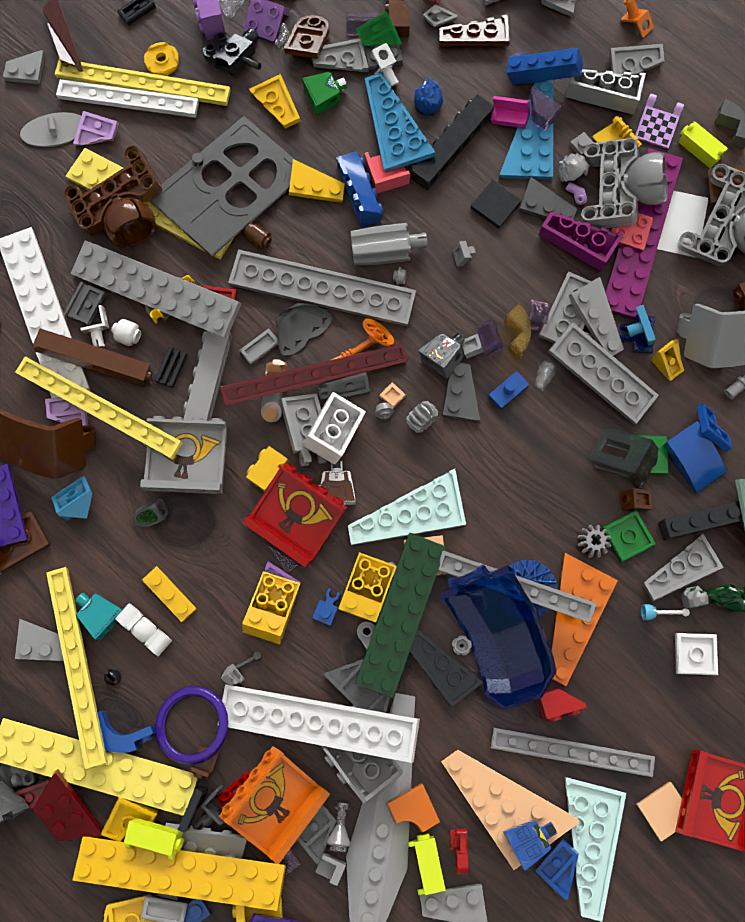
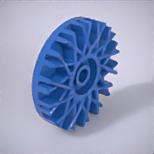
M525 559L513 562L506 570H503L504 572L557 589V583L552 572L535 560ZM498 591V597L504 609L517 618L525 620L536 619L550 611V609Z

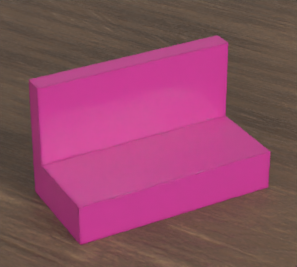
M499 96L493 97L495 108L491 117V124L526 128L530 116L528 100Z

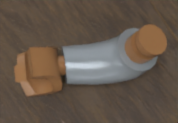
M273 359L272 362L266 364L265 376L287 371V362ZM283 392L262 397L261 415L267 422L272 423L280 419L282 415L280 399Z

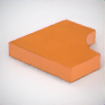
M421 783L386 803L394 823L410 821L417 826L420 832H424L440 823L429 796Z

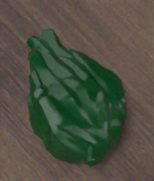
M727 584L705 591L708 597L713 600L712 603L714 605L729 609L730 613L745 612V587L740 589L734 585Z

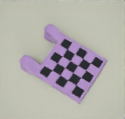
M650 94L635 136L641 141L668 149L684 104L678 102L673 114L653 108L657 95Z

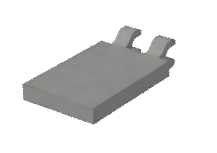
M317 393L280 399L293 454L299 453L301 467L308 466L312 462L309 454L311 450L302 446V443L321 411ZM317 455L319 464L326 463V459Z

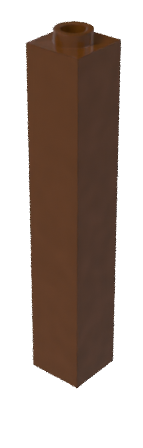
M41 328L33 343L37 353L145 387L146 382H150L153 372L150 369L149 363Z

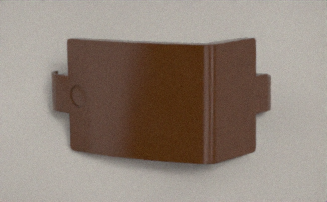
M0 409V459L25 471L51 479L62 478L85 467L84 451L96 446L95 428L93 426H82V420L75 418L50 427L23 419Z

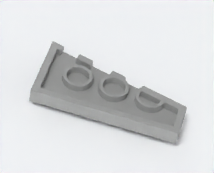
M166 823L165 826L178 829L180 824ZM190 826V829L182 834L184 842L181 850L242 859L247 839L242 835L232 834V831L229 830L214 832L211 831V828L203 827V829L198 830Z

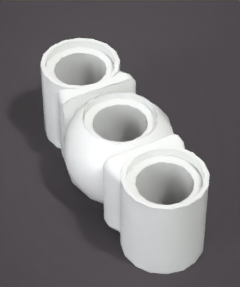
M129 603L115 619L128 631L131 630V633L138 640L145 643L144 645L149 650L159 656L172 640Z

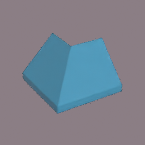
M82 476L51 497L56 513L66 521L73 517L87 519L92 491L86 477Z

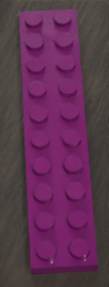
M650 148L646 152V154L651 152L664 153ZM664 153L667 170L663 172V174L667 175L668 183L666 202L658 205H646L637 201L638 213L653 218L645 249L643 251L620 243L605 291L612 314L632 320L638 318L636 307L642 304L683 160L681 157Z

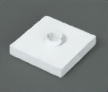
M675 633L676 674L718 675L717 634Z

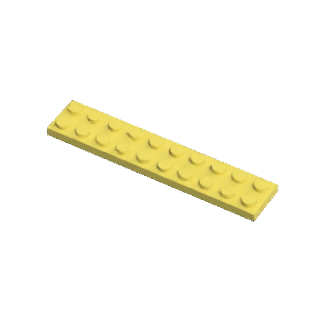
M84 148L66 174V178L89 191L123 169V167ZM150 201L144 202L154 213L157 227L204 251ZM232 240L217 252L214 257L221 259Z
M3 718L0 725V763L47 777H52L55 770L59 769L68 783L181 816L186 811L198 778L193 776L194 773L126 753H115L107 750L105 751L108 763L87 770L84 766L80 740Z

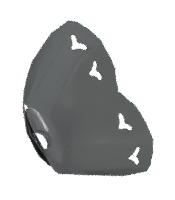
M297 303L282 312L276 319L277 339L281 354L284 356L293 355L300 351L310 338L319 336L328 328L332 321V315L325 309L304 303ZM326 317H327V319L325 320V323L323 324L322 318H326ZM313 327H318V328H319V329H315V331L312 332Z

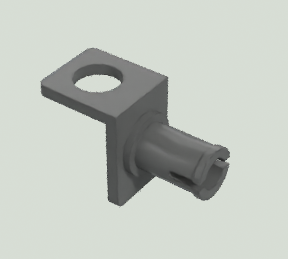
M222 785L201 805L206 812L195 822L194 827L196 829L202 824L204 825L199 830L203 829V827L208 828L214 821L220 826L224 823L219 817L221 812L211 802L223 788Z

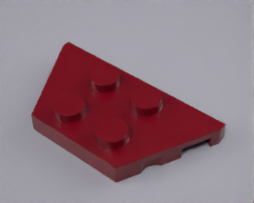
M59 769L55 770L34 805L33 811L56 841L82 839L83 837H100L103 829Z

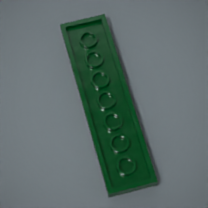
M413 533L408 534L354 684L391 698L394 697L440 566L442 551H445L447 546Z

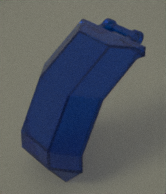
M481 565L475 571L458 578L448 579L450 589L441 593V600L446 602L467 635L468 640L472 643L471 649L483 679L485 696L506 710L542 698L556 674L554 656L537 611L510 566L507 565L489 572L485 565Z

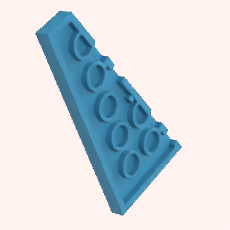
M382 73L365 78L385 172L387 173L437 156Z
M553 81L535 82L528 99L530 116L526 128H517L499 178L530 179L532 177L535 180L553 179Z

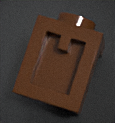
M633 488L621 492L622 510H652V490Z
M200 746L198 753L204 751L206 747ZM217 752L209 760L191 766L189 771L194 772V777L205 780V777H211L220 752Z

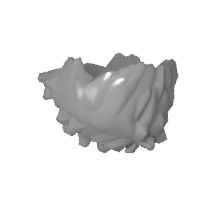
M571 153L568 157L567 155L564 156V159L559 162L558 172L560 181H574L583 173L587 176L590 165L588 161H585L583 155L579 156L578 153L576 155Z

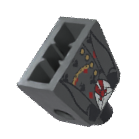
M459 333L452 339L445 334H440L418 350L421 361L445 378H448L463 359L464 355L461 344L465 342V339Z

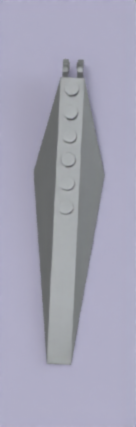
M395 693L389 714L414 718L415 696ZM395 760L403 770L402 775L378 796L365 804L362 802L350 842L351 846L346 855L350 922H386L408 868L410 821L394 823L386 803L411 789L412 763Z

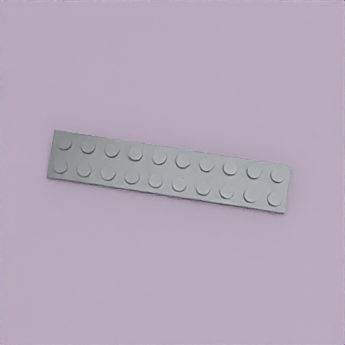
M86 240L71 271V274L153 309H159L165 314L226 339L242 304Z
M239 249L228 282L229 286L408 327L416 290Z

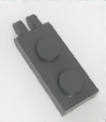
M363 372L325 381L324 385L318 387V392H321L319 394L320 399H328L332 392L343 398L370 392L367 373Z

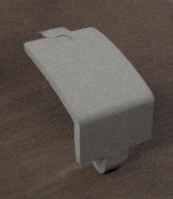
M694 304L692 314H681L679 316L677 333L680 334L679 336L687 339L684 350L686 358L710 368L745 365V311L720 312L707 306Z

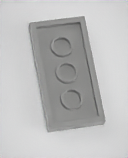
M568 271L538 337L554 344L572 322L583 330L585 323L570 300L569 295L592 281Z

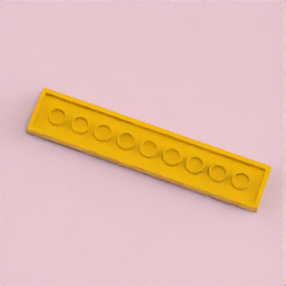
M92 837L82 838L73 881L279 911L285 865L183 850L178 851L174 860L171 861L168 860V855L133 845L130 849L126 848V843Z

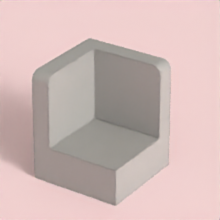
M324 852L316 873L330 879V883L337 886L346 867V862Z

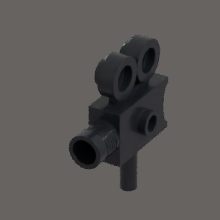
M249 28L242 36L234 34L231 38L228 33L220 32L214 36V44H207L202 50L206 61L214 62L217 69L228 70L231 76H234L244 64L257 70L261 69V63L250 59L255 53L253 45L259 39V35L252 28Z

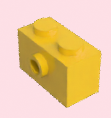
M270 446L260 452L257 463L255 465L252 464L246 472L248 474L246 476L248 481L264 492L278 472V465L289 463L286 457Z

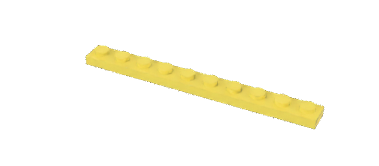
M60 59L55 71L56 78L193 97L198 98L199 102L227 106L231 92L229 86L81 62L83 71L79 72L74 66H63Z
M26 356L15 372L171 459H174L183 442Z
M63 567L47 572V578L84 766L88 770L107 764L108 761L79 620L76 616L77 610L68 568Z

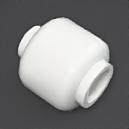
M126 319L114 323L111 330L114 340L126 346L137 344L141 337L139 326Z

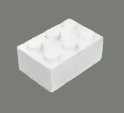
M332 392L302 446L335 465L345 452L366 411Z

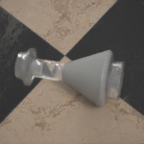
M337 802V806H334L335 809H338L337 824L326 843L330 845L329 850L346 852V847H350L351 843L345 828L346 810H351V808H349L348 803Z

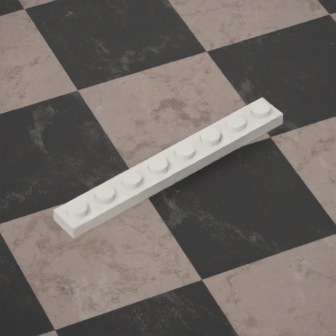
M61 79L56 93L57 98L63 100L196 118L199 105L198 98Z

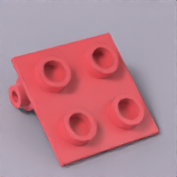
M638 213V220L634 225L612 228L611 232L624 234L617 247L621 243L644 251L653 218Z

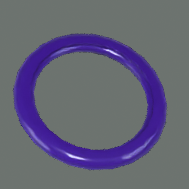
M199 686L182 688L166 699L157 715L155 730L159 747L168 758L179 764L195 765L209 760L218 752L225 741L229 725L228 713L220 697L213 691ZM196 696L206 699L216 709L219 720L218 732L214 741L204 751L191 755L183 754L176 751L167 740L165 734L166 717L173 705L179 700Z

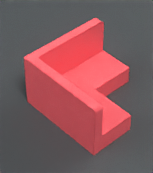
M368 152L364 153L365 166L377 194L409 184L410 173L406 171L405 167L386 173L381 155L370 158Z

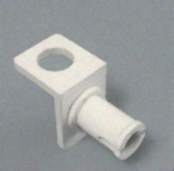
M385 43L372 50V54L380 67L374 74L382 73L389 85L393 87L399 82L392 70V65L396 60L388 44ZM380 50L387 52L388 58L386 60L380 59L378 55Z
M98 305L102 323L80 329L84 334L91 333L93 346L104 348L102 331L109 329L105 308L102 305Z

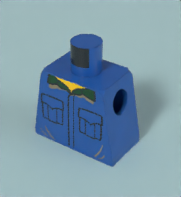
M536 820L503 831L524 871L552 849L547 839L558 834L552 822L540 828Z

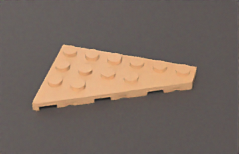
M459 750L441 761L513 870L517 869L521 864L505 836L504 830L532 820H536L540 828L552 822L558 834L547 839L548 843L551 844L580 823L578 818Z

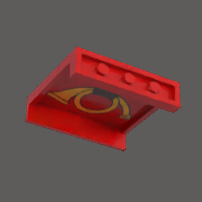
M289 463L279 464L278 472L251 514L246 516L242 523L306 568L312 563L348 507L344 505L345 502L341 498L329 495V491L321 485L316 486L312 483L313 480L309 476L296 472L297 469Z
M692 749L675 832L745 852V764Z

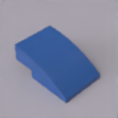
M698 421L663 445L673 458L674 462L672 463L695 493L727 472L714 444L702 434Z

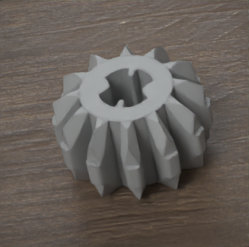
M423 401L409 413L406 423L416 433H421L435 422V419L438 417V410L429 401Z
M589 525L587 529L583 528L581 530L583 535L577 537V539L583 541L577 544L578 547H584L581 552L584 554L589 551L588 557L590 558L594 554L597 558L601 557V553L606 554L608 552L606 548L611 547V544L606 542L611 539V536L604 535L607 529L600 531V525H597L595 529L592 525ZM593 538H596V544L593 545L591 542Z

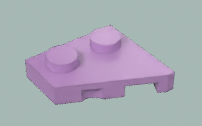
M83 111L73 144L75 146L114 141L119 123Z

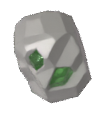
M699 586L686 588L681 593L683 607L686 609L709 604L707 593L703 592Z

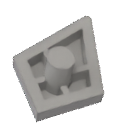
M436 4L423 14V18L434 28L454 21L458 17V15Z

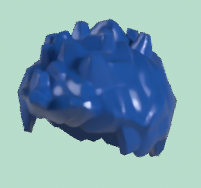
M427 78L415 90V106L420 113L432 115L443 104L441 88L437 81H431L430 78Z

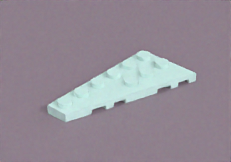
M455 469L348 525L351 546L408 536L409 533L421 534L466 526Z
M564 777L568 813L580 821V823L570 829L572 847L579 853L575 869L579 912L582 917L602 922L626 793Z

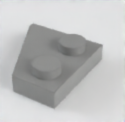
M40 50L6 61L3 74L4 80L40 84L45 60L44 51Z

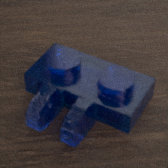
M637 315L634 318V324L639 322ZM648 316L654 333L655 316ZM620 324L619 330L628 332L627 326L632 324ZM644 333L632 337L624 334L620 335L621 342H633V352L652 354L653 345L648 346Z

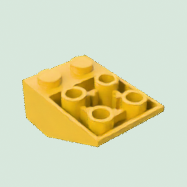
M359 552L338 609L376 624L396 566Z
M263 571L242 623L243 633L280 645L300 583Z

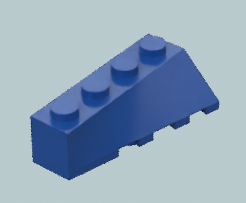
M578 47L535 54L515 53L508 57L506 73L512 85L579 77L582 74L583 59Z
M357 151L337 157V167L343 183H345V188L360 227L363 228L381 222V214L384 213L381 203H377L375 188H371V178L369 172L364 170L365 162L363 157H359Z

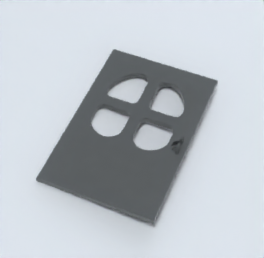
M243 116L204 150L193 154L192 160L162 184L161 194L149 201L213 257L243 231L248 224L252 223L290 189L294 158ZM248 145L255 147L258 150V154L242 167L236 166L224 155L226 150L236 146ZM265 161L274 163L277 168L276 179L268 189H263L249 177ZM214 162L219 163L232 175L222 185L217 187L207 185L202 179L203 170ZM238 184H243L257 197L253 203L244 208L231 206L226 201V195Z

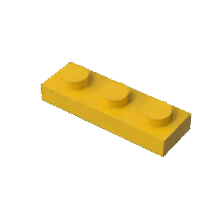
M156 566L142 579L182 623L197 610L159 567Z

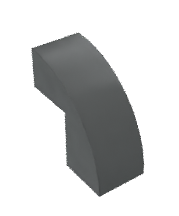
M724 99L719 108L715 124L734 129L730 145L744 149L745 113L734 102Z

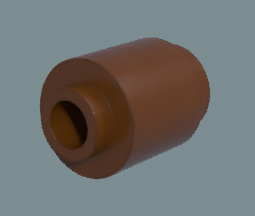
M250 223L245 228L244 235L259 248L268 247L271 243V233L257 223Z

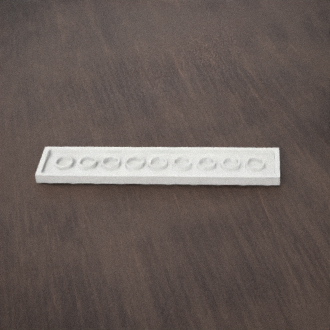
M32 227L0 238V251L32 343H34L40 328L72 338ZM36 352L40 365L88 391L91 390L83 367ZM50 392V395H51L52 398H57V397H58V396H56L55 394H53V393Z
M225 684L222 702L228 713L229 728L409 763L414 762L420 719Z

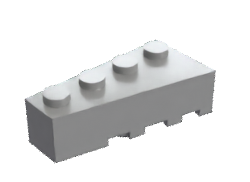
M582 69L581 76L570 78L565 97L633 115L640 100L646 73H639V75H631V72L613 74V71L597 73L596 70Z

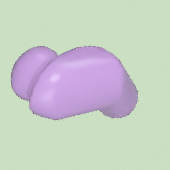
M569 182L566 190L574 194L578 205L585 204L587 201L585 189Z

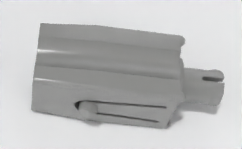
M407 223L374 226L351 231L354 266L410 261L411 258L408 254L411 252V249L427 247L426 233L409 235V232L406 230V227H408Z

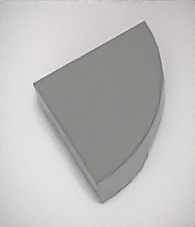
M233 664L228 666L221 676V679L229 685H237L244 681V677Z

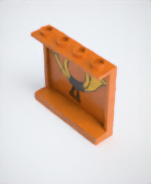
M272 746L264 754L258 766L251 771L245 783L237 789L231 801L223 807L219 817L276 864H279L329 797L330 793L306 775L283 752Z

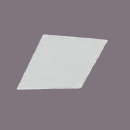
M673 191L657 249L695 257L681 251L678 247V240L683 233L688 231L701 235L708 198ZM689 238L682 240L683 244L687 246L692 244Z

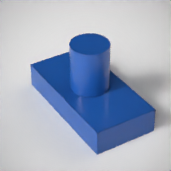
M516 371L493 390L488 397L501 410L524 391L529 384Z

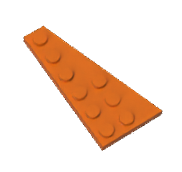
M564 553L559 590L597 603L590 623L556 611L547 677L563 686H567L618 580Z

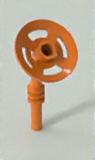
M365 319L362 324L369 335V339L353 349L350 348L348 351L341 352L340 356L333 359L361 353L374 343L392 346L394 338L379 322L373 319Z

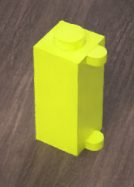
M696 122L684 127L680 133L682 136L678 141L710 169L723 157L728 149Z
M136 818L129 821L124 843H126V848L130 849L132 845L168 855V860L173 861L176 853L181 850L184 839L182 838L183 832L177 829Z
M429 833L420 834L417 836V839L408 842V847L415 846L423 888L417 890L418 895L446 891L435 838L430 836Z

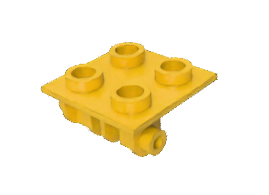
M618 116L612 120V124L592 136L596 142L633 138L637 141L638 147L642 145L639 138L633 134L632 129H629V126L623 122L622 117L619 118Z

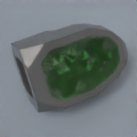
M156 498L135 511L134 521L141 527L157 524L166 519L168 515L167 505L163 499Z

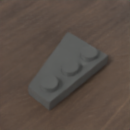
M459 363L449 376L442 417L480 423L470 364Z

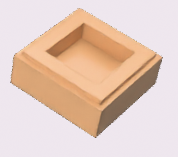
M392 382L379 397L385 403H389L394 409L406 397V394Z

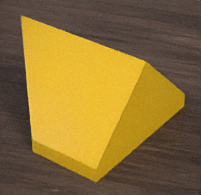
M679 339L669 342L651 359L669 381L684 371Z

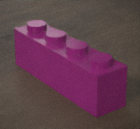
M550 212L541 226L538 236L601 272L624 234L610 232L607 228L601 227L600 229L590 226V223L577 222L573 218Z

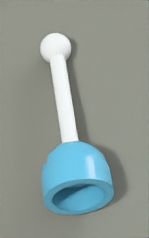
M643 604L641 606V617L643 620H652L656 618L657 614H682L683 616H688L690 611L686 608L683 610H657L653 605Z

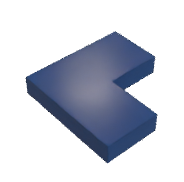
M703 403L697 406L702 434L725 452L731 450L730 436L717 426L715 412Z

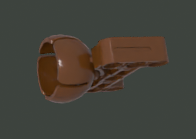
M134 145L127 147L124 152L125 159L129 165L84 193L75 185H69L64 190V197L80 228L91 236L98 235L105 229L108 238L118 247L138 245L146 241L154 233L156 219L150 207L144 202H148L162 192V185L144 153Z

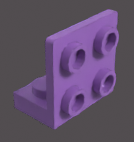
M251 0L243 30L246 32L249 28H252L259 37L275 42L283 14L288 16L290 8L268 0Z

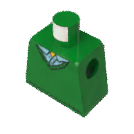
M330 72L302 78L303 88L316 115L338 104L341 101L340 91L347 88L344 78L335 81Z

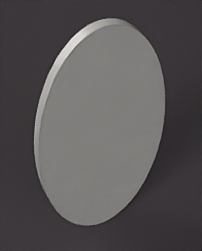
M63 112L38 117L28 122L22 128L20 136L25 143L36 147H55L73 142L81 115Z

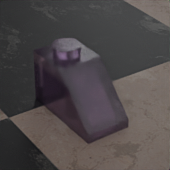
M533 86L531 88L529 104L532 121L536 126L547 131L559 117L562 106Z

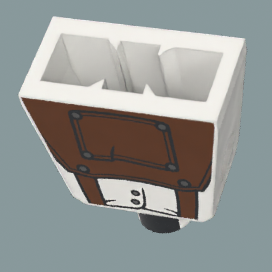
M338 461L335 465L331 463V471H324L322 474L321 486L325 487L329 491L328 494L332 497L337 496L345 502L344 505H356L350 471H343L342 461Z

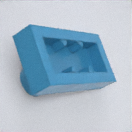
M644 305L636 307L639 322L627 326L629 336L632 337L644 333L648 346L656 344V338Z

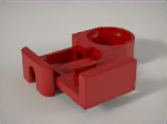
M450 830V850H456L457 874H468L467 830Z

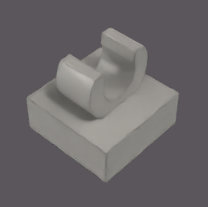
M459 241L452 250L457 267L464 266L472 258L471 255L476 254L474 247H468L466 241Z

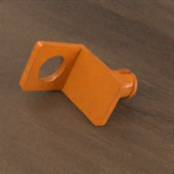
M624 0L628 12L621 18V21L636 23L640 36L644 38L654 28L649 10L638 9L636 0ZM647 20L648 27L646 30H643V22Z

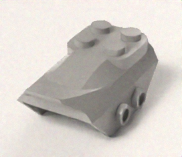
M322 746L327 754L324 757L331 767L336 766L339 770L337 776L343 784L348 783L363 804L382 793L403 773V770L394 759Z

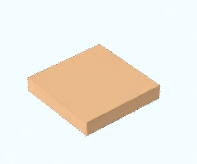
M671 782L666 783L636 803L659 841H663L675 833L682 801L681 796Z

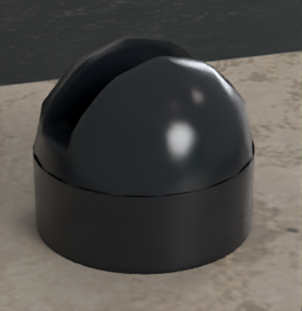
M110 669L105 673L104 681L108 685H117L121 681V673L116 669ZM109 673L116 679L114 682L108 677Z

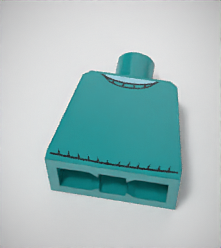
M81 593L75 600L82 607L76 616L92 637L99 641L118 622L115 618L123 610L98 594H94L89 598L84 593Z

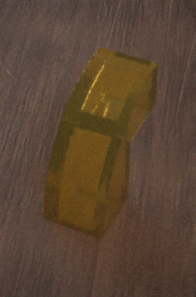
M518 303L506 316L504 323L518 334L508 350L520 359L530 341L531 323L528 314Z

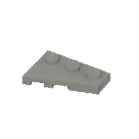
M360 38L324 45L319 58H312L313 66L316 68L369 72Z

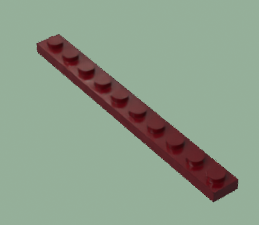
M404 343L223 385L220 386L224 405L226 406L408 362Z

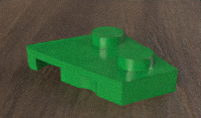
M387 11L356 28L364 46L383 45L385 43L388 45L402 44Z

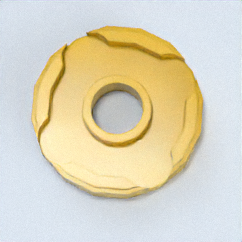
M155 43L145 53L144 63L152 74L167 76L178 68L179 55L175 47L168 45V43ZM159 57H166L162 62L157 61Z

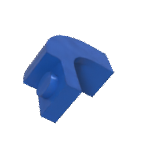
M106 711L98 712L104 747L107 751L126 753L141 749L139 740L141 744L152 740V735L156 734L154 725L129 735L120 734L111 726Z

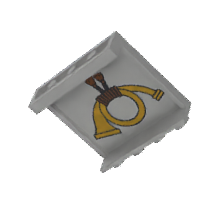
M162 416L147 418L149 424L180 440L183 444L174 459L147 446L144 479H141L140 487L144 491L222 494L228 427L225 421L219 418L204 421L202 418L197 417L192 418V420H184L182 417L165 419Z

